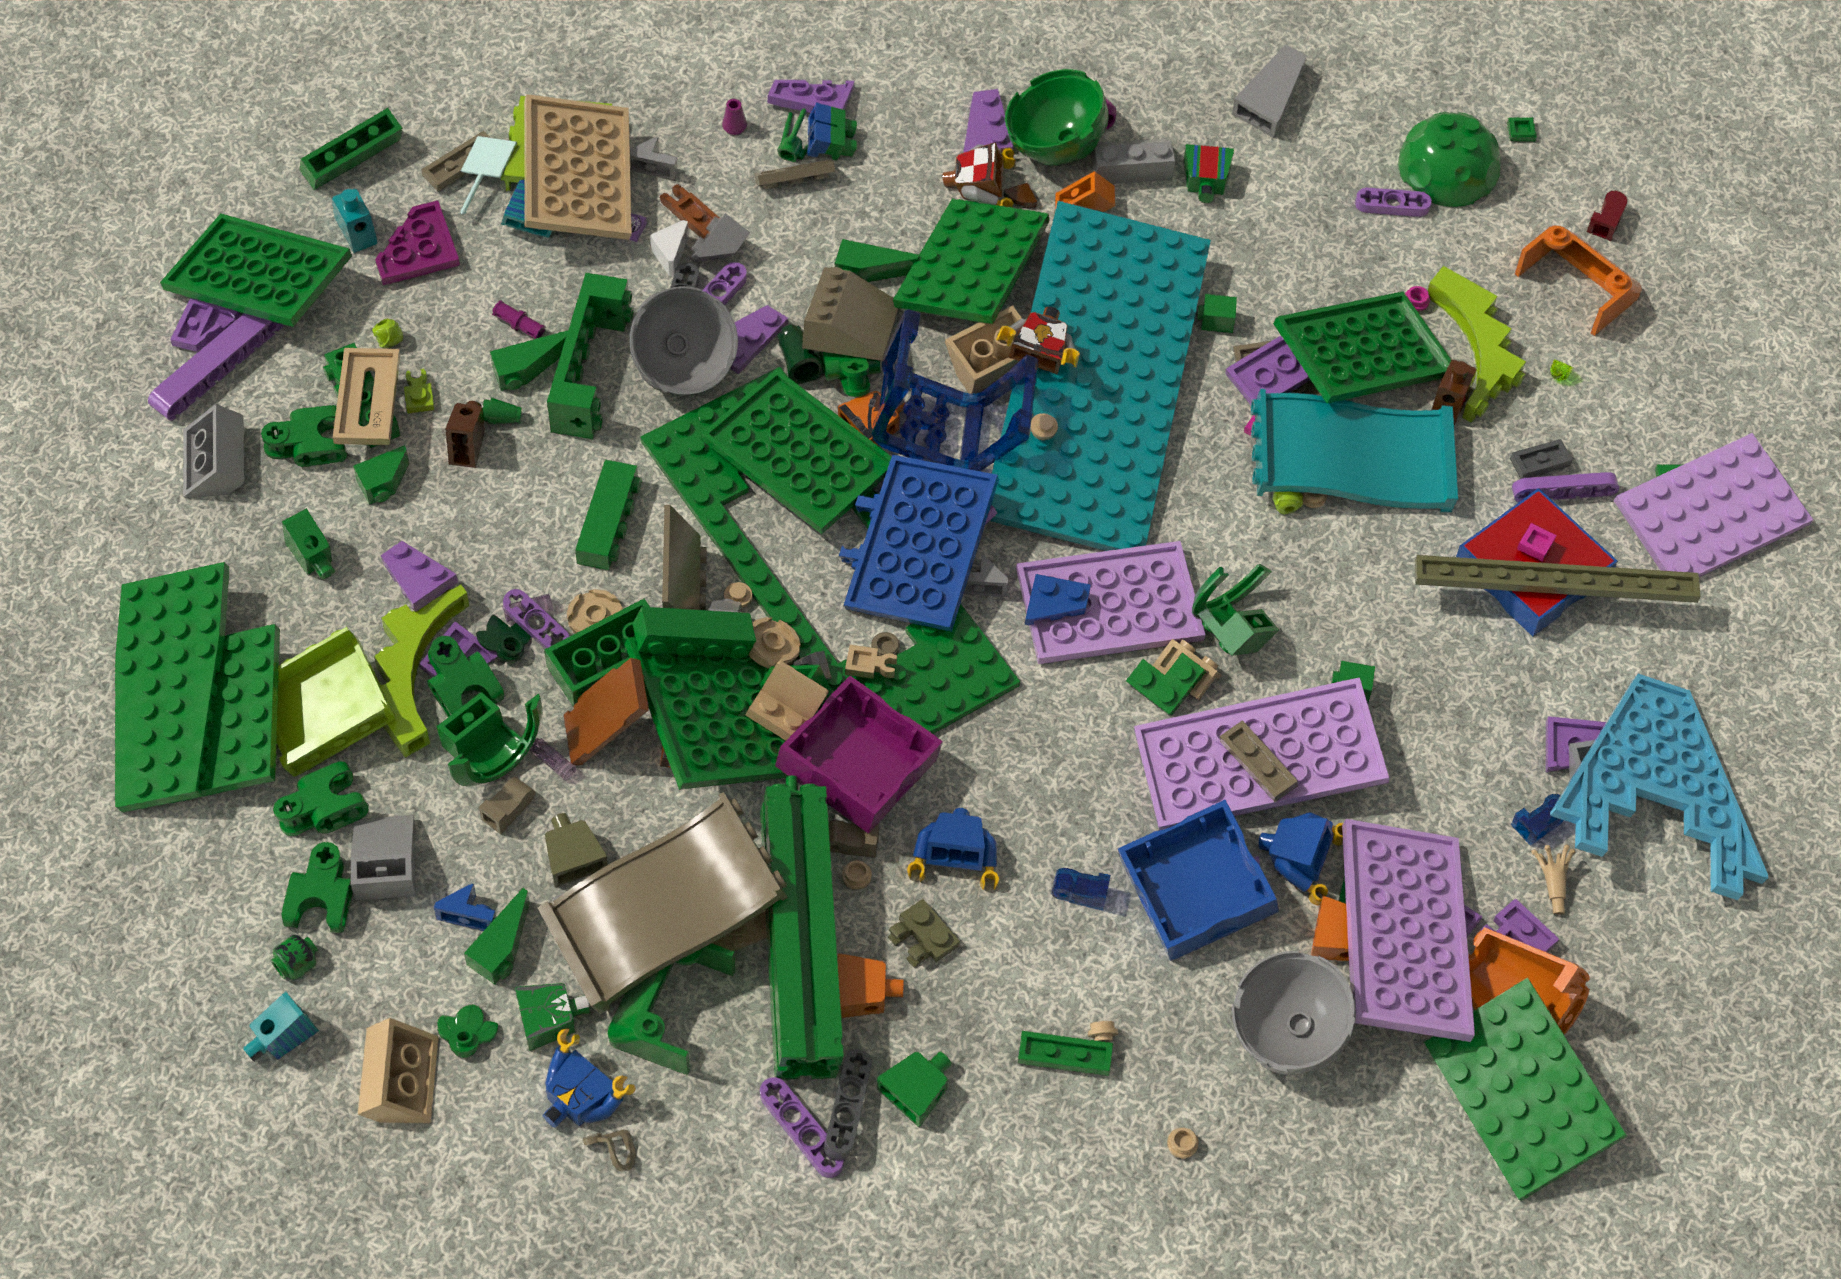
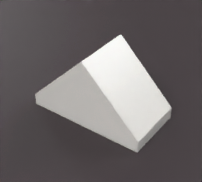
M682 220L650 235L651 251L668 275L674 277L675 270L679 265L689 237L688 221Z

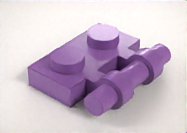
M1516 898L1502 909L1493 920L1500 927L1496 932L1506 936L1509 935L1513 939L1545 952H1549L1559 941V938ZM1488 924L1484 926L1488 929L1493 930Z

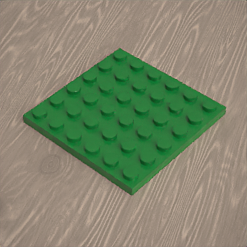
M627 638L625 647L629 658L638 659L641 662L648 708L679 790L782 779L788 776L775 766L780 746L786 740L745 715L761 691L759 684L769 670L768 668L756 663L749 655L747 658L638 652L636 638Z

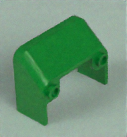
M712 943L674 962L680 965L698 963L730 976L735 974L734 951ZM672 963L624 994L608 1027L607 1034L609 1043L615 1049L688 1076L690 1072L688 1051L661 1041L665 1033L664 1021L660 1016L651 1013L674 965Z

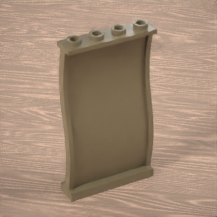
M722 792L719 794V800L679 828L600 869L553 902L549 903L547 901L537 907L588 1002L600 1015L610 1009L609 1005L651 975L719 940L759 915L780 899L784 901L788 898L782 889L787 886L786 882L778 870L772 872L768 864L773 860L764 846L758 848L754 841L758 838V835L750 822L744 824L740 816L744 814V811L735 798L730 800Z

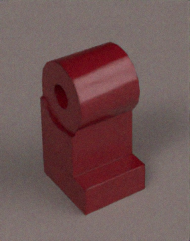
M1616 190L1608 192L1601 208V214L1594 211L1587 232L1611 241L1627 205V196Z

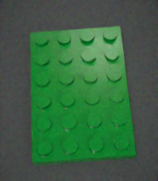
M952 198L921 250L918 261L914 262L894 296V308L993 324L1050 222L1049 213Z
M220 213L160 283L165 291L294 327L351 259L352 254L350 248Z
M1403 291L1277 316L1273 323L1327 404L1443 379L1451 362L1446 351Z
M778 369L773 371L701 433V440L820 534H823L856 504L858 495H867L885 478L892 457Z
M276 624L225 635L220 673L215 674L214 683L218 686L216 698L211 700L210 710L214 712L212 723H208L206 736L210 741L209 748L204 749L202 762L206 767L205 774L200 775L198 789L202 791L200 797L275 781L280 628Z
M1528 978L1473 1011L1475 1036L1471 1042L1432 1036L1424 1041V1044L1520 1201L1628 1137Z

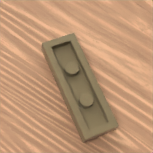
M484 131L421 169L422 176L437 192L467 174L461 172V169L477 137L490 138Z
M829 159L754 173L756 184L759 186L763 185V189L778 187V182L788 181L789 184L804 182V178L813 176L814 180L828 178L829 173L835 172L834 161Z
M1243 720L1220 736L1221 744L1274 802L1298 787V780Z

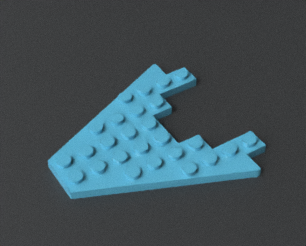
M1637 674L1551 810L1550 816L1576 824V849L1603 857L1608 851L1609 811L1631 817L1636 812V796L1684 811V835L1710 843L1711 892L1738 900L1743 895V878L1763 884L1768 879V873L1690 690Z

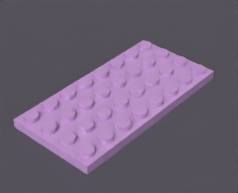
M1360 677L1134 726L1159 831L1170 828L1183 821L1186 817L1223 800H1226L1233 815L1237 816L1389 783V775ZM1242 720L1298 780V787L1276 802L1267 795L1220 742V736Z
M1345 819L1342 831L1350 987L1356 1004L1355 1023L1471 1042L1475 1033L1459 838Z

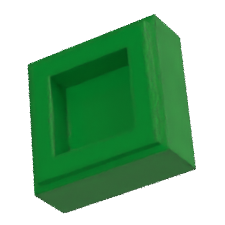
M1508 117L1507 125L1510 142L1536 141L1537 136L1533 117Z

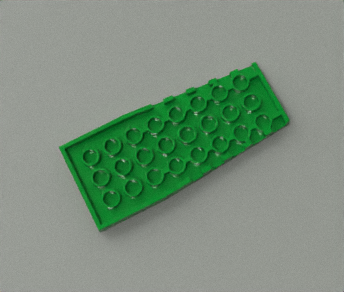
M225 562L121 585L115 654V807L121 812L197 798L202 794V791L198 789L200 775L205 774L206 765L202 762L204 749L209 748L210 739L206 736L208 723L213 721L214 712L210 710L211 700L216 698L218 686L214 683L215 674L220 673L225 643L230 567Z

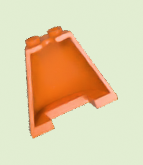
M1486 927L1479 931L1473 940L1475 949L1472 954H1468L1472 1006L1474 1010L1528 978L1565 1035L1577 1020L1587 1001L1590 991L1585 986L1586 982L1590 980L1588 972L1575 963Z

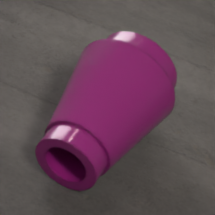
M738 99L727 101L722 121L723 129L731 135L741 134L747 128V120L742 103Z

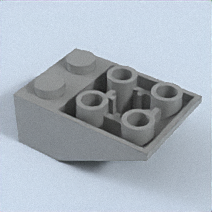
M414 815L366 818L354 822L351 849V887L355 901L416 896Z

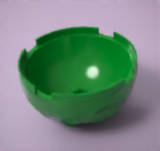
M1073 69L1047 72L1030 80L1031 86L1020 95L1016 92L1006 110L1005 124L1013 145L1024 156L1043 163V165L1060 166L1084 159L1098 145L1108 123L1106 99L1098 81L1087 77V74L1083 71Z
M1460 112L1436 113L1419 122L1409 131L1399 152V173L1404 183L1407 182L1415 191L1428 194L1433 204L1445 207L1472 205L1481 197H1487L1499 180L1501 170L1499 144L1494 134L1479 119Z

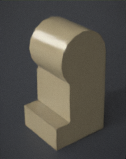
M518 777L511 778L490 801L486 799L479 806L481 820L501 835L532 802L535 790Z
M840 820L828 821L830 852L876 858L879 823L868 834L854 823Z

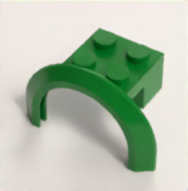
M1257 564L1238 584L1226 593L1206 602L1212 592L1229 576L1228 573H1224L1223 567H1219L1203 583L1194 597L1192 615L1196 619H1202V625L1205 629L1217 637L1220 641V647L1231 656L1258 652L1279 631L1263 609L1236 611L1232 606L1250 594L1272 573L1270 569L1261 564Z
M482 692L436 726L442 747L454 757L448 763L451 777L456 783L461 786L472 787L492 782L506 775L519 764L533 745L541 724L543 707L539 694L525 703L527 725L522 738L503 722L500 708Z

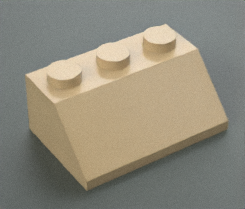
M1014 306L999 312L993 324L979 322L945 339L956 376L971 396L1016 374L1019 361L1009 358L1011 347H1008L1007 342L1004 340H996L1002 326L1010 327L1022 319Z
M392 1018L368 1027L366 1030L358 1115L380 1123H430L439 1036Z

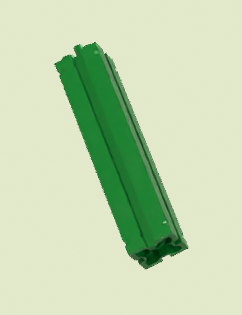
M793 775L786 777V784H775L766 787L764 802H762L760 810L762 846L765 847L773 860L768 865L772 872L778 870L787 886L782 889L788 897L784 901L782 899L776 901L765 911L773 1059L775 1061L774 1077L782 1080H797L800 1076H811V1079H831L837 1077L844 1052L842 1045L826 786L804 784L798 790L797 777Z

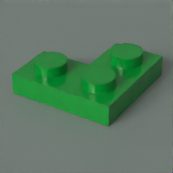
M1182 653L1165 675L1142 659L1126 682L1172 716L1207 671Z

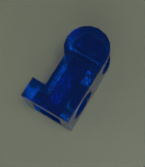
M1548 795L1543 804L1531 813L1525 808L1515 813L1511 826L1530 846L1563 823L1564 820L1550 816L1551 810L1561 795Z
M1060 868L1056 871L1051 895L1056 899L1103 911L1111 875L1099 873V876L1080 873L1070 868Z

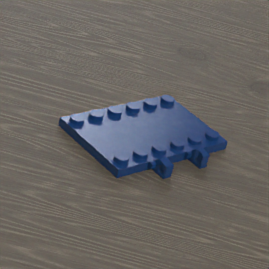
M892 455L880 494H875L874 498L858 495L855 504L858 512L867 511L870 513L871 522L864 543L860 545L859 549L852 548L851 550L845 549L842 545L839 553L842 562L852 564L851 567L855 570L845 598V609L952 632L999 482L998 475Z

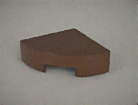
M1028 183L1004 189V197L1010 198L1012 202L1023 205L1024 208L1037 207V200Z

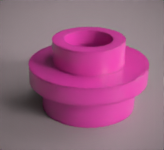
M1414 286L1406 291L1405 295L1417 311H1423L1429 306L1430 296L1425 288Z

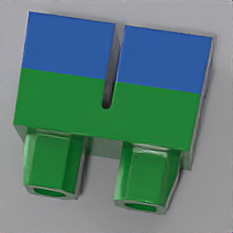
M816 102L808 117L807 156L817 158L819 153L831 155L834 161H837L840 155L853 157L857 149V141L845 138V136L854 137L857 121L845 118V110Z

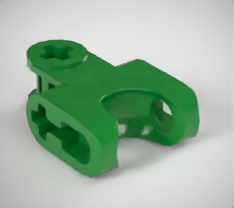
M820 351V359L824 363L823 372L826 381L840 379L844 393L848 396L860 397L870 392V382L867 375L880 374V360Z
M327 405L296 409L290 413V421L266 424L261 430L265 454L272 459L294 457L295 464L300 467L343 462L347 457L345 444H334L332 438L321 436L325 431L334 429L337 406Z
M449 636L437 637L432 642L428 651V660L437 675L427 680V683L447 717L463 706L461 695L469 690L482 692L493 703H498L504 699L502 686L478 651L466 657L455 639ZM440 648L443 651H449L447 658L444 654L440 656L437 654Z
M339 761L307 774L298 781L297 792L278 799L274 804L273 812L275 817L280 820L281 831L288 836H297L315 827L319 833L327 834L364 818L369 811V805L363 795L358 792L338 795L341 791L351 786L353 782V772L346 762ZM286 805L289 806L290 811H287ZM295 820L296 823H297V826H294V824H293L292 821Z
M322 842L317 844L310 853L306 873L292 872L281 913L285 927L297 928L304 912L313 907H321L327 910L326 922L330 932H344L353 891L351 879L342 878L344 862L338 847L334 843Z

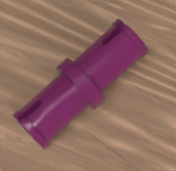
M502 300L495 304L492 315L510 324L513 330H520L534 339L541 338L545 333L546 326L528 317L525 311H518Z

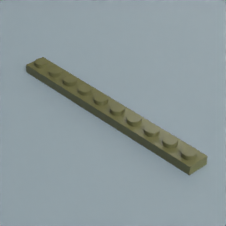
M1416 555L1415 585L1698 603L1701 597L1699 573L1428 555Z

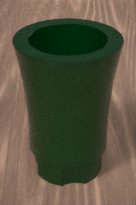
M792 324L783 327L777 336L779 347L787 366L788 377L798 385L818 379L824 371V363L814 350L802 348V328L799 325L795 326Z

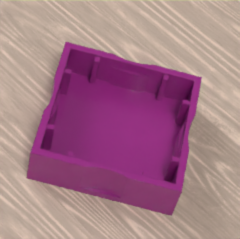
M849 676L827 698L819 712L806 720L780 746L775 766L788 776H796L800 785L815 784L817 786H826V803L869 834L937 761L943 741L911 718L894 710L883 698L852 676Z

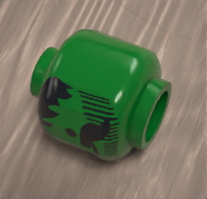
M291 935L273 948V958L270 961L282 978L286 979L289 977L296 980L316 966L317 961L314 954L318 949L309 937L302 939L298 935Z

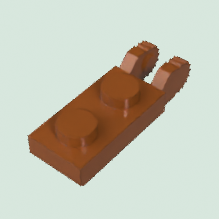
M679 184L672 187V192L679 199L678 201L665 192L660 195L661 203L681 221H688V227L703 239L709 233L706 227L715 216L718 219L720 218L693 193H689Z

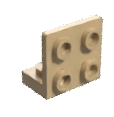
M778 661L745 715L782 739L787 740L806 720L814 716L828 694V690L793 667Z

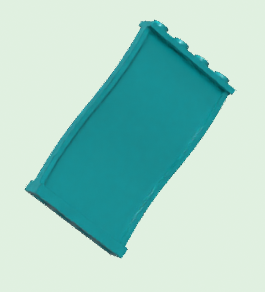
M1260 389L1257 399L1252 400L1251 415H1255V422L1252 424L1251 437L1256 439V445L1252 449V461L1256 462L1252 483L1257 485V496H1263L1264 492H1308L1396 508H1440V512H1452L1458 501L1452 406H1442L1439 410L1414 411L1373 407L1347 400L1327 404L1320 395L1266 393V389Z

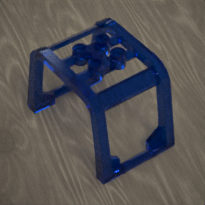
M907 309L904 311L882 359L884 377L879 411L872 425V438L879 446L908 458L981 472L993 464L995 460L1000 459L1029 439L1035 386L1037 383L1038 359L1026 355L1005 375L984 391L976 394L962 392L912 373L913 367L908 366L910 344L913 343L918 335L921 313ZM1025 383L1022 408L1012 415L1006 433L978 454L984 407L996 401L1015 386H1022ZM911 388V397L903 406V411L907 415L906 421L900 428V434L905 438L904 440L889 434L886 430L892 415ZM922 393L936 398L935 407L930 412L922 411L925 408ZM947 402L956 406L966 407L959 459L940 453L941 444L947 437L945 422L950 415V411L946 407ZM921 429L930 430L924 438L925 444L929 449L915 444L916 435Z

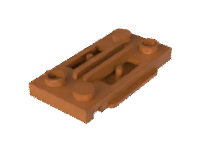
M630 658L618 669L613 668L578 698V702L573 706L574 709L572 711H567L563 714L572 765H583L649 711L640 660Z

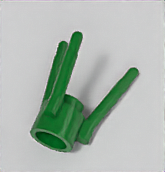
M805 108L801 110L791 135H789L793 113L789 112L781 143L777 149L779 156L784 160L795 162L797 158L803 160L807 153L808 144L803 148L802 140L796 136L807 111Z

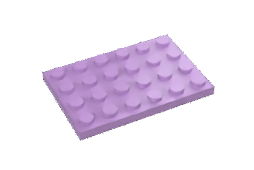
M1753 433L1621 493L1614 499L1615 504L1661 571L1699 573V577L1807 527L1813 521L1808 511Z
M1181 541L1017 563L1016 571L1026 614L1036 574L1091 585L1085 614L1073 617L1065 616L1054 621L1046 618L1036 620L1034 625H1029L1038 664L1164 647L1172 639L1179 644L1182 640L1192 643L1204 641L1205 639L1202 620L1196 619L1192 615L1195 594Z

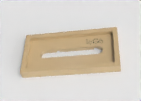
M344 348L333 431L334 444L390 445L400 364L399 349ZM372 370L375 371L370 420L369 424L363 427L359 425L363 385L366 372Z

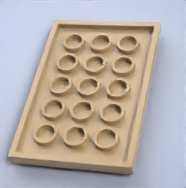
M526 94L524 100L525 227L629 240L631 237L629 108Z

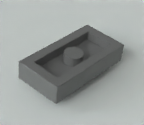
M1561 439L1512 452L1510 460L1520 479L1531 478L1569 467L1573 461Z

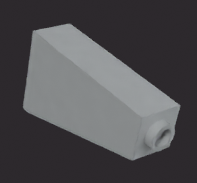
M1285 44L1234 98L1232 114L1274 138L1279 131L1302 77L1307 56Z

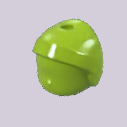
M383 319L372 328V332L382 348L394 347L403 340L402 329L393 319Z
M1301 492L1273 493L1272 499L1276 510L1281 514H1291L1303 505Z

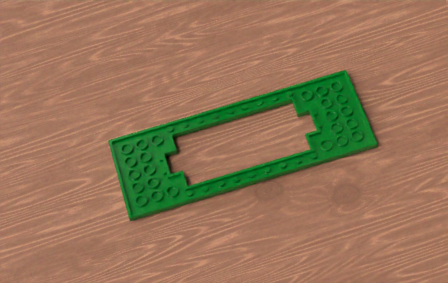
M781 367L776 368L780 370L783 374H785ZM774 369L640 436V442L742 583L749 586L753 598L766 616L772 618L771 621L779 622L781 620L795 630L800 638V652L797 658L800 659L814 652H825L831 674V679H828L827 682L832 694L850 676L845 675L847 659L840 663L835 660L723 507V505L747 494L749 487L740 476L744 474L701 440V433L776 370ZM872 489L864 497L874 498V495L877 493ZM854 505L852 507L853 511L868 529L871 522L870 513L867 511L858 512ZM960 604L952 632L913 623L905 627L906 634L915 645L897 655L896 665H885L888 668H895L893 678H886L880 672L874 673V679L852 676L883 698L894 710L911 718L932 734L1020 686V680L962 604Z

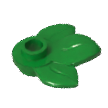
M470 1004L462 1007L457 1012L456 1017L441 1015L437 1022V1030L439 1036L449 1042V1048L456 1056L466 1058L475 1054L480 1044L494 1039L498 1032V1023L492 1021L484 1022L482 1009L475 1004Z

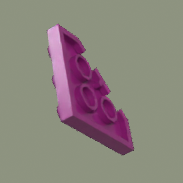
M438 200L413 206L407 214L408 218L402 226H398L388 240V246L375 258L376 267L383 286L460 266L459 257Z

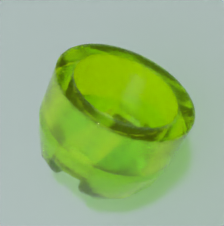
M1554 359L1550 366V375L1557 381H1564L1570 376L1574 367Z

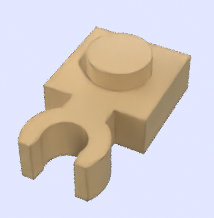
M850 645L845 675L874 679V673L880 672L886 678H893L895 668H888L885 665H896L897 655L888 653L878 656V648Z

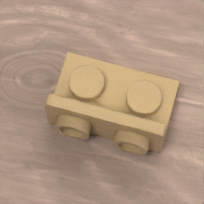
M1172 639L1153 666L1165 675L1179 656L1184 653L1207 671L1190 692L1192 696L1200 700L1214 679L1217 678L1219 680L1222 676L1216 670L1219 665L1207 656H1204L1201 660L1194 655L1196 649L1186 641L1182 640L1179 644Z

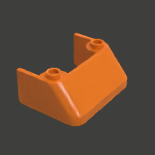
M1562 226L1549 227L1521 251L1515 275L1518 277L1548 252L1554 250L1613 296L1599 308L1591 330L1593 336L1597 335L1635 303L1641 294L1642 288L1637 280L1578 235Z

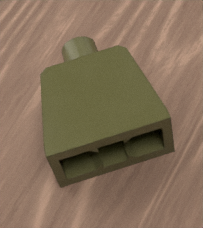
M566 813L558 814L551 819L554 830L546 832L545 839L554 887L592 875L608 865L605 851L585 821L580 820L571 823Z

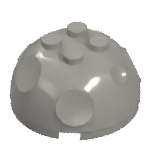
M686 286L665 289L648 297L638 308L637 314L632 321L629 335L632 359L642 379L660 392L675 395H694L705 392L717 385L727 375L736 358L738 348L736 325L725 305L719 299L701 289Z
M1300 951L1280 952L1256 963L1240 981L1234 1004H1232L1233 1024L1236 1035L1244 1049L1262 1067L1283 1075L1304 1074L1330 1065L1342 1054L1351 1039L1354 1029L1356 1004L1352 989L1346 978L1331 962L1321 956L1317 957L1300 953Z

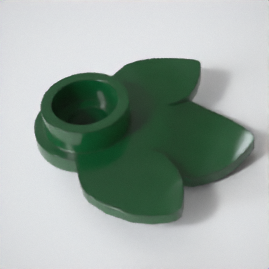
M494 614L488 620L486 631L476 632L477 640L483 648L495 652L500 659L510 663L521 659L524 653L523 647L530 640V635L517 623L513 624L510 628Z

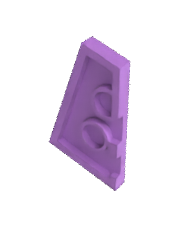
M774 80L768 93L767 103L800 111L805 108L807 110L806 113H811L816 102L845 110L852 95L855 81L846 80L845 84H832V80H822V84H809L806 80Z
M998 89L973 92L963 153L971 150L978 144L988 145L995 142L1001 152L1006 148L1013 150V144L1005 124V113Z
M766 305L734 322L738 335V348L736 358L730 369L739 374L788 324V318Z
M404 541L394 545L381 555L383 565L393 580L398 583L405 598H408L415 612L458 583L456 573Z
M1548 716L1546 720V773L1569 768V745L1571 743L1596 740L1606 722Z

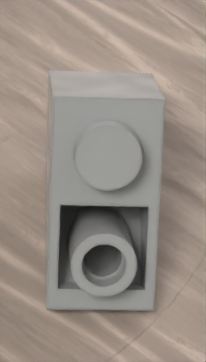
M726 213L719 219L715 216L706 227L709 231L704 239L699 237L692 246L691 250L694 253L690 260L699 262L729 258L737 252L750 232Z

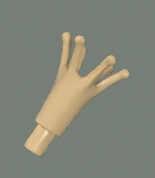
M1566 844L1562 854H1557L1556 863L1553 861L1550 845H1545L1548 863L1541 853L1533 849L1531 853L1537 858L1545 875L1549 900L1552 901L1553 914H1565L1566 875L1573 854L1576 853L1575 849H1570V846Z

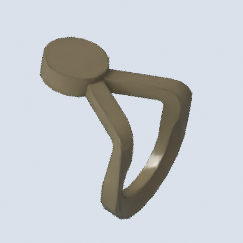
M619 1130L605 1135L596 1133L582 1138L584 1145L607 1142L612 1164L620 1172L630 1171L634 1167L636 1152L628 1130ZM622 1136L627 1150V1161L624 1165L617 1158L615 1146L611 1138Z

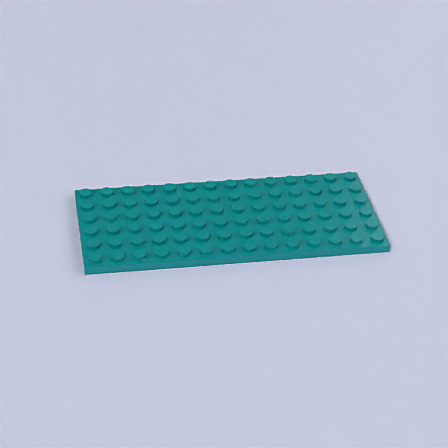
M1061 201L1057 202L1031 312L1043 315L1046 307L1058 309L1060 312L1058 320L1067 324L1066 333L1072 336L1075 349L1080 353L1077 367H1074L1071 363L1060 365L1058 374L1020 361L1018 362L991 473L998 475L999 478L991 504L997 511V514L990 520L991 522L1105 551L1146 546L1210 248V239ZM1038 414H1049L1057 421V432L1048 440L1037 439L1030 430L1031 420Z

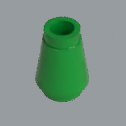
M492 397L491 400L484 399L483 416L484 421H487L488 424L520 423L522 407Z

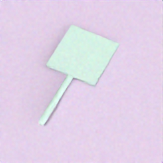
M477 137L461 169L463 173L478 175L460 211L461 215L466 213L483 176L501 178L517 142Z

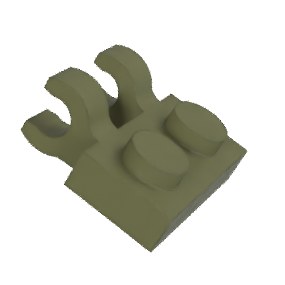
M924 899L899 915L900 922L889 928L891 934L888 938L895 946L911 935L919 942V944L912 946L908 950L910 956L907 957V961L913 968L930 956L935 962H938L960 946L959 939Z

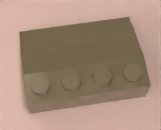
M824 267L804 320L802 348L882 361L899 308H894L893 297L851 271L842 270L838 267Z
M664 505L663 608L706 610V594H701V587H706V570H701V564H707V547H701V536L671 505Z

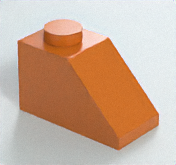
M1094 171L1055 193V210L1057 202L1061 201L1106 212L1115 207V186Z

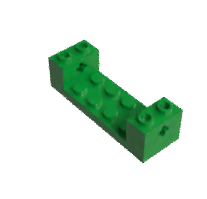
M585 273L547 399L551 433L594 439L596 430H601L603 415L599 414L601 399L597 398V388L576 383L577 381H582L584 374L582 363L583 360H588L590 344L588 342L589 339H594L596 327L624 332L627 323H632L634 308L630 307L632 291L628 289V279Z

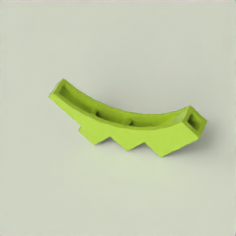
M1442 266L1430 281L1427 291L1430 301L1441 307L1456 321L1466 335L1474 353L1477 368L1476 388L1467 401L1462 416L1463 419L1472 423L1477 415L1479 417L1484 415L1489 406L1488 401L1490 398L1495 400L1501 390L1508 393L1513 386L1517 388L1520 386L1526 375L1523 372L1526 361L1507 351L1511 344L1509 336L1512 328L1493 318L1497 312L1495 303L1498 296L1449 268Z
M462 585L454 589H448L417 612H412L407 604L390 610L385 616L381 617L384 632L394 645L380 650L378 654L374 655L377 670L386 681V684L380 686L396 718L394 721L383 726V728L405 758L430 744L428 731L415 706L414 686L417 669L426 648L435 635L453 617L469 607L468 595Z

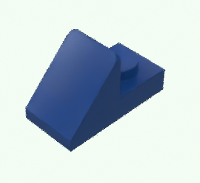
M474 884L467 885L435 902L434 905L436 920L482 931L496 918V912L483 904L473 905L476 898Z

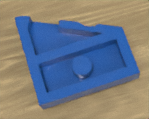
M1036 574L1025 625H1034V621L1046 618L1054 621L1065 616L1073 617L1085 614L1091 585Z

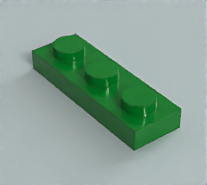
M1022 1031L1018 1064L1109 1076L1113 1043Z

